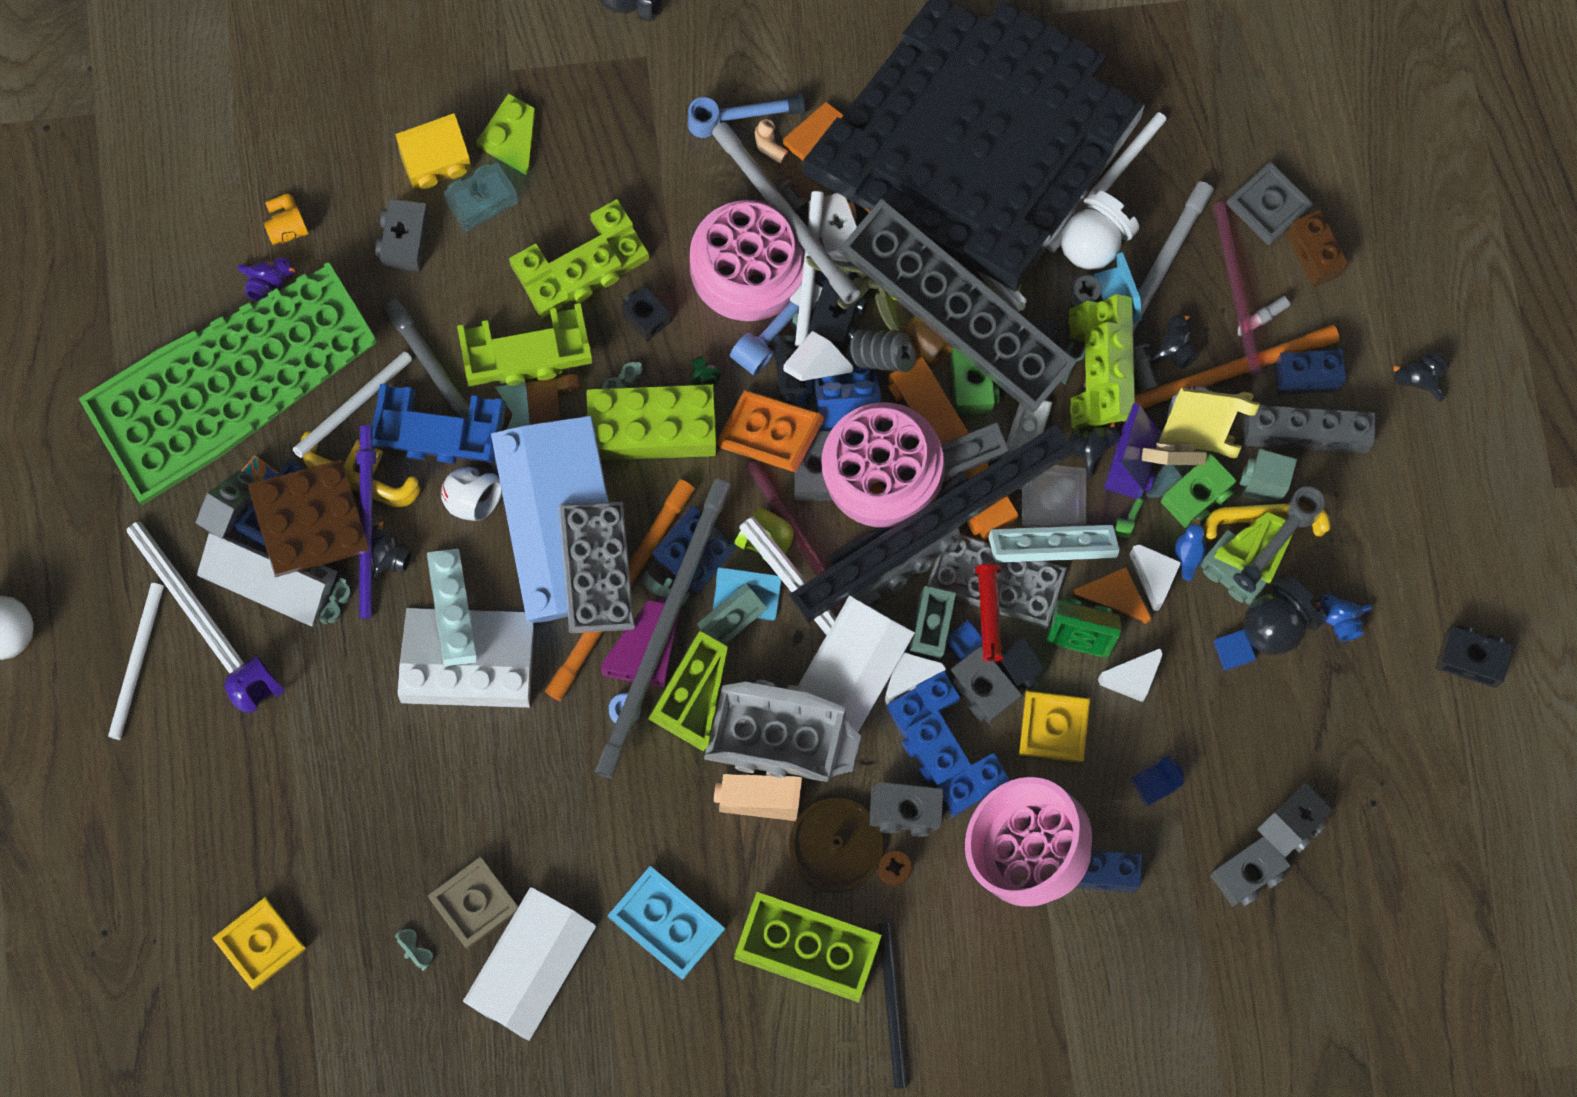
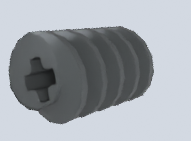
M860 328L855 331L851 342L848 344L846 358L853 367L908 372L914 367L916 352L910 336L905 332L897 333L895 331L887 332L884 330L877 331Z

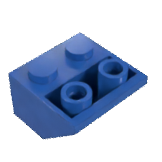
M855 367L851 373L814 379L816 412L824 417V421L818 431H831L838 421L851 411L864 405L881 403L876 369ZM882 421L877 425V430H882Z

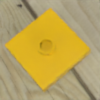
M1026 690L1019 755L1083 763L1090 698Z
M266 897L213 937V940L253 991L306 950Z

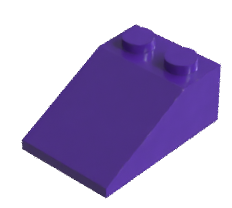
M1133 403L1122 428L1104 486L1106 490L1135 499L1141 498L1144 491L1150 492L1155 474L1150 473L1153 462L1142 461L1143 448H1156V443H1159L1161 432L1138 404Z

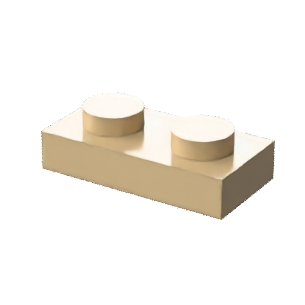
M1156 443V448H1143L1142 461L1165 465H1205L1207 453L1194 451L1195 445Z

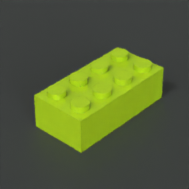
M713 385L587 390V416H591L593 419L601 461L716 456Z
M756 892L735 952V960L859 1003L882 935Z

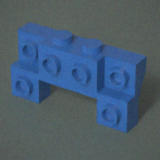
M380 384L376 411L371 424L373 426V447L402 450L407 452V458L425 460L426 455L437 456L438 462L456 464V459L494 462L495 452L491 434L502 431L506 401L497 398L495 400L483 399L471 395L468 419L466 420L464 418L413 412L416 390L410 387L397 388L390 387L387 384Z
M942 671L917 685L914 690L887 704L886 709L904 737V740L901 742L910 758L915 756L921 767L918 768V772L927 786L932 784L934 788L943 789L942 802L950 816L954 818L983 800L997 787L1009 782L1010 779L994 753L973 765L969 763L940 712L958 703L960 700L949 678Z

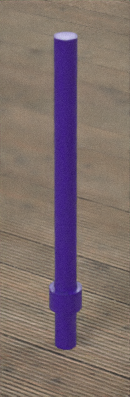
M360 426V451H357V464H360V521L368 543L369 552L360 554L359 618H372L373 464H376V451H373V426Z

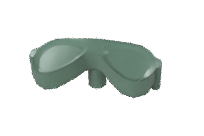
M399 930L395 937L399 945L406 951L404 958H411L417 967L425 971L433 959V953L430 950L415 946L416 932L414 930Z

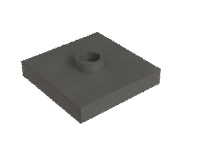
M1271 161L1226 202L1268 246L1285 233L1293 221L1301 218L1314 205Z

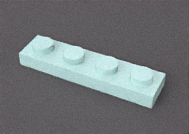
M1113 525L991 529L989 534L994 563L1117 558L1120 551Z
M459 549L427 552L444 666L475 663L476 651Z

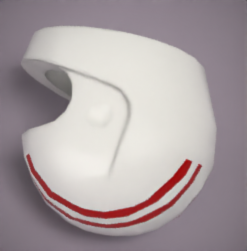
M472 467L459 468L448 474L441 488V499L446 509L452 515L465 520L482 521L491 514L502 497L500 478L493 473L479 476L478 469ZM493 484L489 497L484 502H478L486 488Z

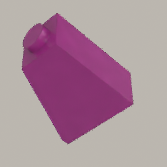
M657 598L655 602L647 601L634 618L635 628L633 630H626L602 662V676L628 681L634 680L667 599ZM679 613L652 676L650 685L665 687Z

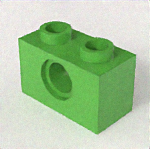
M952 347L950 361L953 403L957 415L992 413L994 403H999L998 384H993L992 379ZM975 374L980 376L983 382L981 384H972L967 377Z
M1209 454L1206 457V464L1194 467L1164 494L1161 503L1186 529L1195 519L1200 524L1203 523L1211 514L1209 509L1216 503L1222 506L1234 494L1231 490L1236 480L1212 454ZM1196 488L1205 490L1208 498H1197L1193 490Z

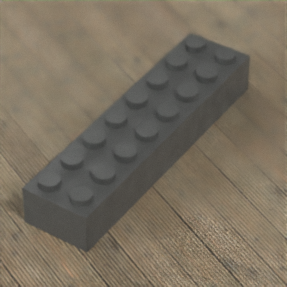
M883 199L879 200L840 247L839 253L1031 413H1034L1077 362Z

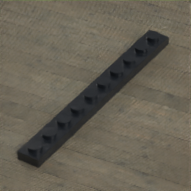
M1055 424L789 594L790 599L808 623L1074 454V447Z

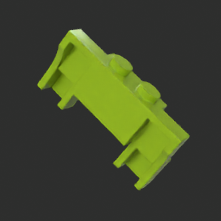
M618 199L590 213L591 221L600 236L560 258L548 263L537 244L509 258L512 269L541 319L550 315L551 308H556V311L574 301L582 302L592 295V291L601 286L606 288L615 284L620 279L619 276L649 260V253L634 231L633 223Z
M1116 294L1098 303L1086 301L1069 309L1070 339L1085 342L1086 392L1071 398V428L1080 430L1083 428L1088 431L1104 424L1126 421L1131 407L1135 403L1132 297Z
M581 303L574 304L575 309L557 312L556 308H551L550 315L553 325L551 329L491 339L488 320L482 321V326L464 329L463 325H458L457 329L468 386L500 381V385L517 386L523 384L528 379H552L556 377V374L562 373L561 369L592 364Z

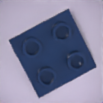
M691 505L652 552L656 556L654 558L655 562L662 567L666 566L675 575L678 573L702 514L695 506ZM715 525L689 586L696 595H698L718 571V568L723 565L737 548Z

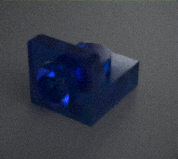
M1166 756L1159 763L1133 776L1131 782L1146 807H1149L1178 791L1184 785L1182 779L1185 776L1178 762H1172L1169 756Z

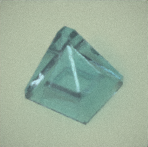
M1164 464L1154 480L1150 492H1147L1146 496L1148 498L1163 496L1181 480L1182 476L1173 465Z

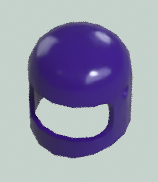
M258 655L229 673L225 680V690L230 701L237 709L245 713L259 710V703L268 696L274 695L278 698L285 693L284 688L274 680Z

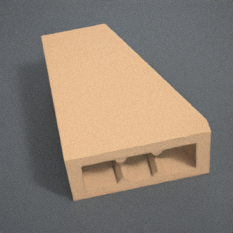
M723 774L722 783H716L714 802L720 803L719 812L796 821L802 777L786 776L784 779L763 775Z

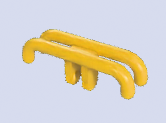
M305 432L301 438V441L311 432ZM358 440L344 464V469L350 488L360 493V473L355 471L357 451H360V441ZM318 444L302 457L307 468L333 461L315 454ZM377 448L374 449L376 451V464H373V474L383 454V451ZM413 476L409 477L404 485L399 488L390 487L373 479V499L392 507H406L416 500L421 488L418 485V479Z
M1289 503L1216 509L1202 524L1206 543H1211L1216 538L1217 526L1220 524L1249 523L1251 526L1267 512L1287 520V507ZM1299 503L1300 508L1304 511H1313L1309 504ZM1324 509L1312 525L1313 532L1318 537L1323 536L1331 527L1329 516Z

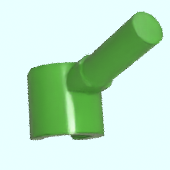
M1141 498L1136 499L1127 519L1117 518L1114 529L1116 536L1123 538L1131 536L1136 516L1144 503Z

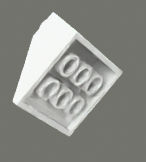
M406 608L398 682V697L401 703L530 708L534 622L527 621L525 612L469 610L476 662L444 666L435 609Z

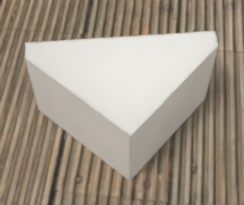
M812 331L786 361L783 370L800 381L851 373L853 366L831 341Z
M1139 544L1133 546L1129 555L1151 608L1155 612L1161 608L1181 562Z
M1157 649L1102 672L1098 678L1099 684L1143 702L1163 655L1161 650Z
M904 652L892 672L884 701L886 704L895 701L914 690L920 683L942 671L945 672V667L941 663Z

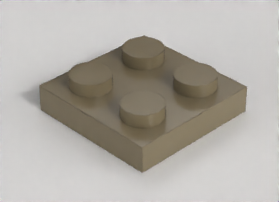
M481 857L428 895L429 900L466 950L511 918L518 909L516 903Z

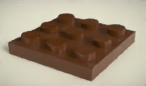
M342 460L248 484L249 494L274 577L369 552L368 543Z

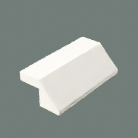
M849 596L798 686L806 689L807 693L846 707V718L858 732L915 633L884 616L874 608Z
M530 887L463 1002L484 1016L499 1022L517 1035L530 1041L596 926L574 910Z

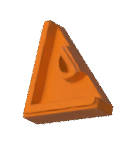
M1126 567L1072 591L1075 598L1079 597L1098 604V606L1110 608L1113 612L1121 615L1125 614L1141 620L1145 624L1151 621V617Z

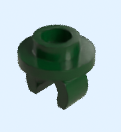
M703 356L691 360L694 367V374L690 380L691 385H713L715 387L721 377L718 367L707 365Z

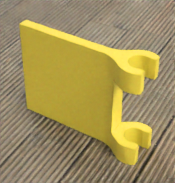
M1181 388L1159 443L1175 445L1176 443L1195 445L1194 449L1213 451L1230 458H1237L1242 447L1241 445L1233 444L1235 437L1228 435L1238 411L1254 416L1260 404L1259 402H1252L1253 394L1247 392L1232 395Z

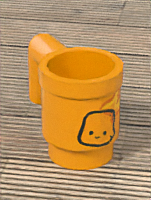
M283 194L265 202L269 213L282 208L285 209L284 212L271 216L272 219L263 222L272 245L280 242L284 244L301 236L308 235V231L291 194Z

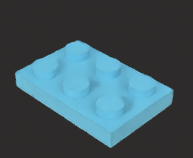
M649 866L608 915L611 921L682 980L687 977L725 931L721 924L651 866Z

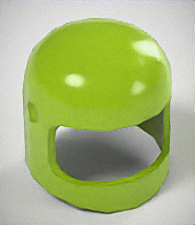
M759 507L752 517L757 519L782 552L786 554L794 537L792 526L781 517ZM741 530L735 540V545L744 550L748 548L759 553Z

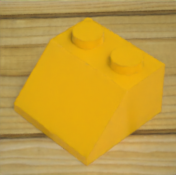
M454 113L395 134L402 162L414 190L418 188H431L440 180L449 177L451 179L459 178L466 174L468 170H471L470 158Z

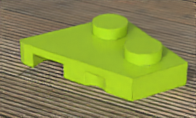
M508 93L477 139L476 146L527 175L530 168L529 161L532 149L535 108Z
M1270 512L1265 513L1254 524L1245 528L1226 545L1221 546L1216 551L1214 558L1239 570H1243L1245 566H1250L1286 520ZM1292 535L1260 573L1261 580L1270 584Z

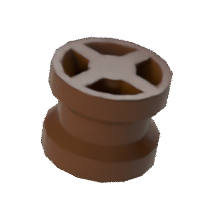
M900 851L886 853L881 858L878 866L880 880L885 885L891 887H898L904 884L911 872V862L908 856Z

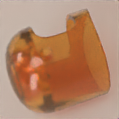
M915 315L907 322L902 331L910 336L916 352V358L923 357L929 368L940 362L952 350L950 344Z

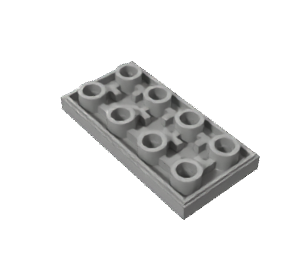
M623 502L559 505L558 515L569 633L633 630L635 624Z
M960 534L962 540L953 552L947 555L943 554L935 560L927 586L956 593V600L980 607L979 580L978 574L975 573V567L982 564H996L1000 566V572L997 573L1000 614L1046 629L1048 628L1066 571L1065 567L1047 561L994 563L990 543Z

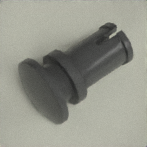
M1149 343L1133 346L1134 375L1141 393L1160 386L1149 362L1151 357L1145 353V350L1150 347Z

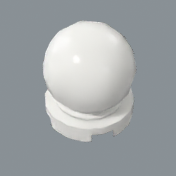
M1092 190L1083 200L1085 210H1080L1073 214L1065 223L1061 233V247L1064 255L1075 266L1087 270L1104 268L1116 258V254L1121 249V239L1131 240L1139 231V224L1136 218L1133 216L1129 220L1121 211L1124 207L1121 202L1103 191L1095 194Z
M0 595V660L13 658L24 651L32 639L34 626L31 614L24 604L13 597Z

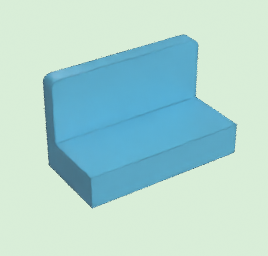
M1123 252L1117 253V268L1093 274L1094 278L1101 284L1100 299L1103 301L1116 294L1132 297L1133 323L1142 321L1139 293Z
M718 568L713 610L746 583L768 608L757 618L765 620L776 619L781 578L779 576Z

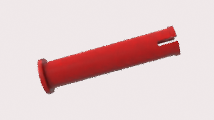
M982 564L975 567V573L978 574L982 659L986 662H991V649L994 652V662L1003 660L997 573L1000 572V566L996 564Z

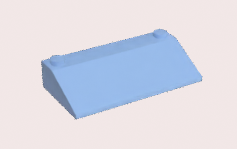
M591 416L521 426L491 434L526 619L530 622L542 623L568 617L558 506L609 502Z

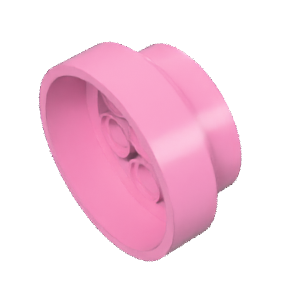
M757 200L734 201L712 211L696 229L690 246L691 279L701 299L717 313L740 321L763 320L780 313L789 304L790 298L800 287L803 277L805 249L793 235L786 219L774 210L769 203ZM737 218H745L749 223L745 226H738L733 221ZM767 226H775L779 229V232L768 234L763 229ZM715 238H722L727 243L724 246L718 247L713 245L711 241ZM746 246H752L757 252L747 255L741 249ZM781 254L787 260L783 263H776L771 257ZM728 266L734 269V273L723 275L718 270ZM761 275L765 280L762 283L755 284L749 280V277Z
M872 403L859 407L845 415L829 433L822 453V472L828 492L834 503L851 519L872 527H895L930 505L937 498L944 480L945 463L943 450L934 428L916 411L895 403ZM881 421L893 423L889 431L881 432L876 429ZM853 434H860L864 437L863 441L858 445L847 443L848 438ZM909 438H915L919 441L918 446L911 450L905 449L902 444ZM880 451L890 454L889 459L883 463L875 462L873 457ZM849 465H858L861 468L855 476L845 475L844 470ZM905 469H912L916 472L915 477L909 481L900 479L899 475ZM877 482L887 485L886 490L881 494H873L869 491L870 487Z
M1018 778L994 789L976 808L966 832L965 854L973 876L984 888L1005 902L1017 906H1038L1068 894L1084 877L1091 859L1092 830L1084 808L1060 786L1042 778ZM1061 819L1059 825L1054 828L1056 822ZM1031 821L1030 826L1025 829L1026 825ZM1044 847L1043 852L1038 855L1040 849ZM1015 849L1012 856L1008 858L1010 852ZM1028 875L1025 882L1021 884L1022 879Z

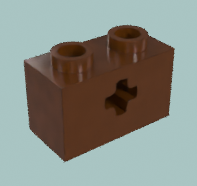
M1321 210L1293 221L1286 236L1312 286L1316 287L1341 276L1348 262Z

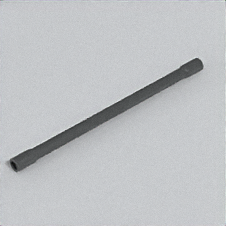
M391 300L383 307V310L397 331L403 335L457 417L467 420L469 413L468 403L415 327L413 319L400 300ZM494 456V462L488 463L499 477L496 458Z
M714 479L695 532L608 743L604 746L594 772L603 777L612 779L615 774L627 737L718 515L722 512L732 488L731 484L726 481Z

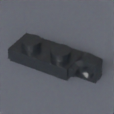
M776 335L772 339L780 397H782L781 401L807 409L808 404H810V397L813 395L812 380L800 381L783 370L786 361L799 347L795 345L796 336Z

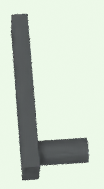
M997 423L941 445L945 463L944 480L986 463L993 464L998 458L1009 454V449ZM905 469L900 473L899 478L909 481L915 477L916 472L912 469Z

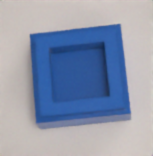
M967 619L947 635L946 645L961 662L982 646V635Z
M1244 630L1213 641L1224 671L1256 660Z

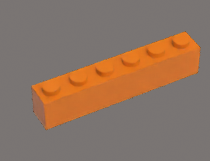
M923 357L915 360L914 367L910 371H895L890 374L887 391L894 403L899 402L900 405L906 406L923 416L934 428L941 445L969 434ZM987 463L964 472L969 480L988 468L989 465ZM956 476L951 477V478H949V479H946V480H944V481H947V482H948V481H950L951 479L955 478ZM1006 496L967 521V524L974 535L979 534L981 539L985 541L989 538L991 529H1006L1014 525L1017 521L1018 513Z

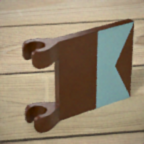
M571 374L557 379L526 382L517 386H495L496 398L506 401L502 431L521 426L561 421L559 392H579L581 386L578 376Z

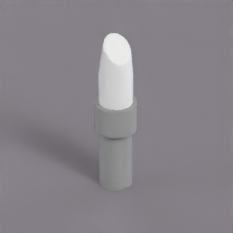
M1282 296L1267 307H1262L1254 312L1253 316L1239 325L1238 335H1244L1258 326H1263L1271 321L1274 316L1290 307L1288 299Z

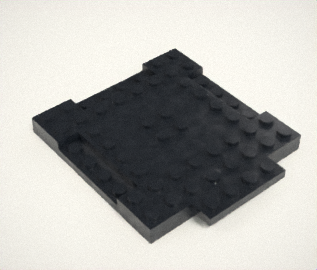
M928 0L902 33V41L841 119L836 117L804 158L803 174L869 211L874 208L880 199H883L947 254L1016 291L1141 120L1144 104L1094 78L1104 65L1107 55L1001 0L987 20L949 0Z

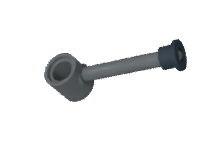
M1306 486L1295 492L1287 507L1288 519L1254 562L1250 566H1245L1241 573H1236L1233 576L1234 581L1242 589L1253 593L1256 590L1255 585L1261 579L1260 573L1297 527H1309L1316 522L1325 504L1324 497L1319 490ZM1299 503L1309 504L1313 511H1304L1300 508Z

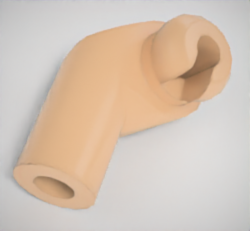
M764 119L755 128L756 146L760 152L782 164L789 151L775 143V125L771 120Z

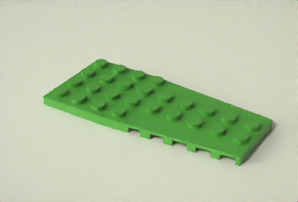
M325 263L324 268L308 276L304 274L296 278L295 283L281 290L276 288L268 293L269 296L254 304L249 302L239 307L240 311L226 318L222 316L210 322L211 326L199 332L193 331L163 346L78 398L141 505L146 504L228 453L377 343L376 337L330 263Z

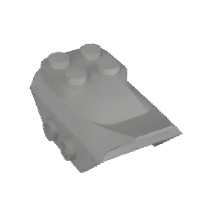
M757 680L756 683L741 682L722 686L704 760L735 765L737 770L747 773H754L755 769L764 770L767 775L784 779L786 775L828 782L830 778L836 775L853 772L861 735L851 726L846 718V707L807 693V690L802 687L788 685L787 689L775 687L774 683L766 680Z

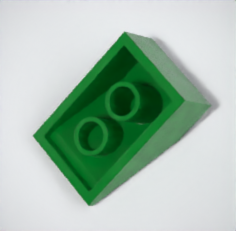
M1064 598L1063 601L1057 600L1046 643L1108 659L1120 637V615L1113 614L1112 609L1104 606H1095L1094 609L1082 606V602L1072 598Z

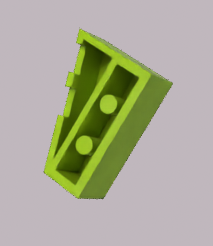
M699 631L648 720L704 751L709 744L710 731L716 709L715 705L728 647Z

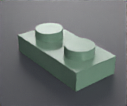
M745 583L697 623L703 633L725 645L768 608Z

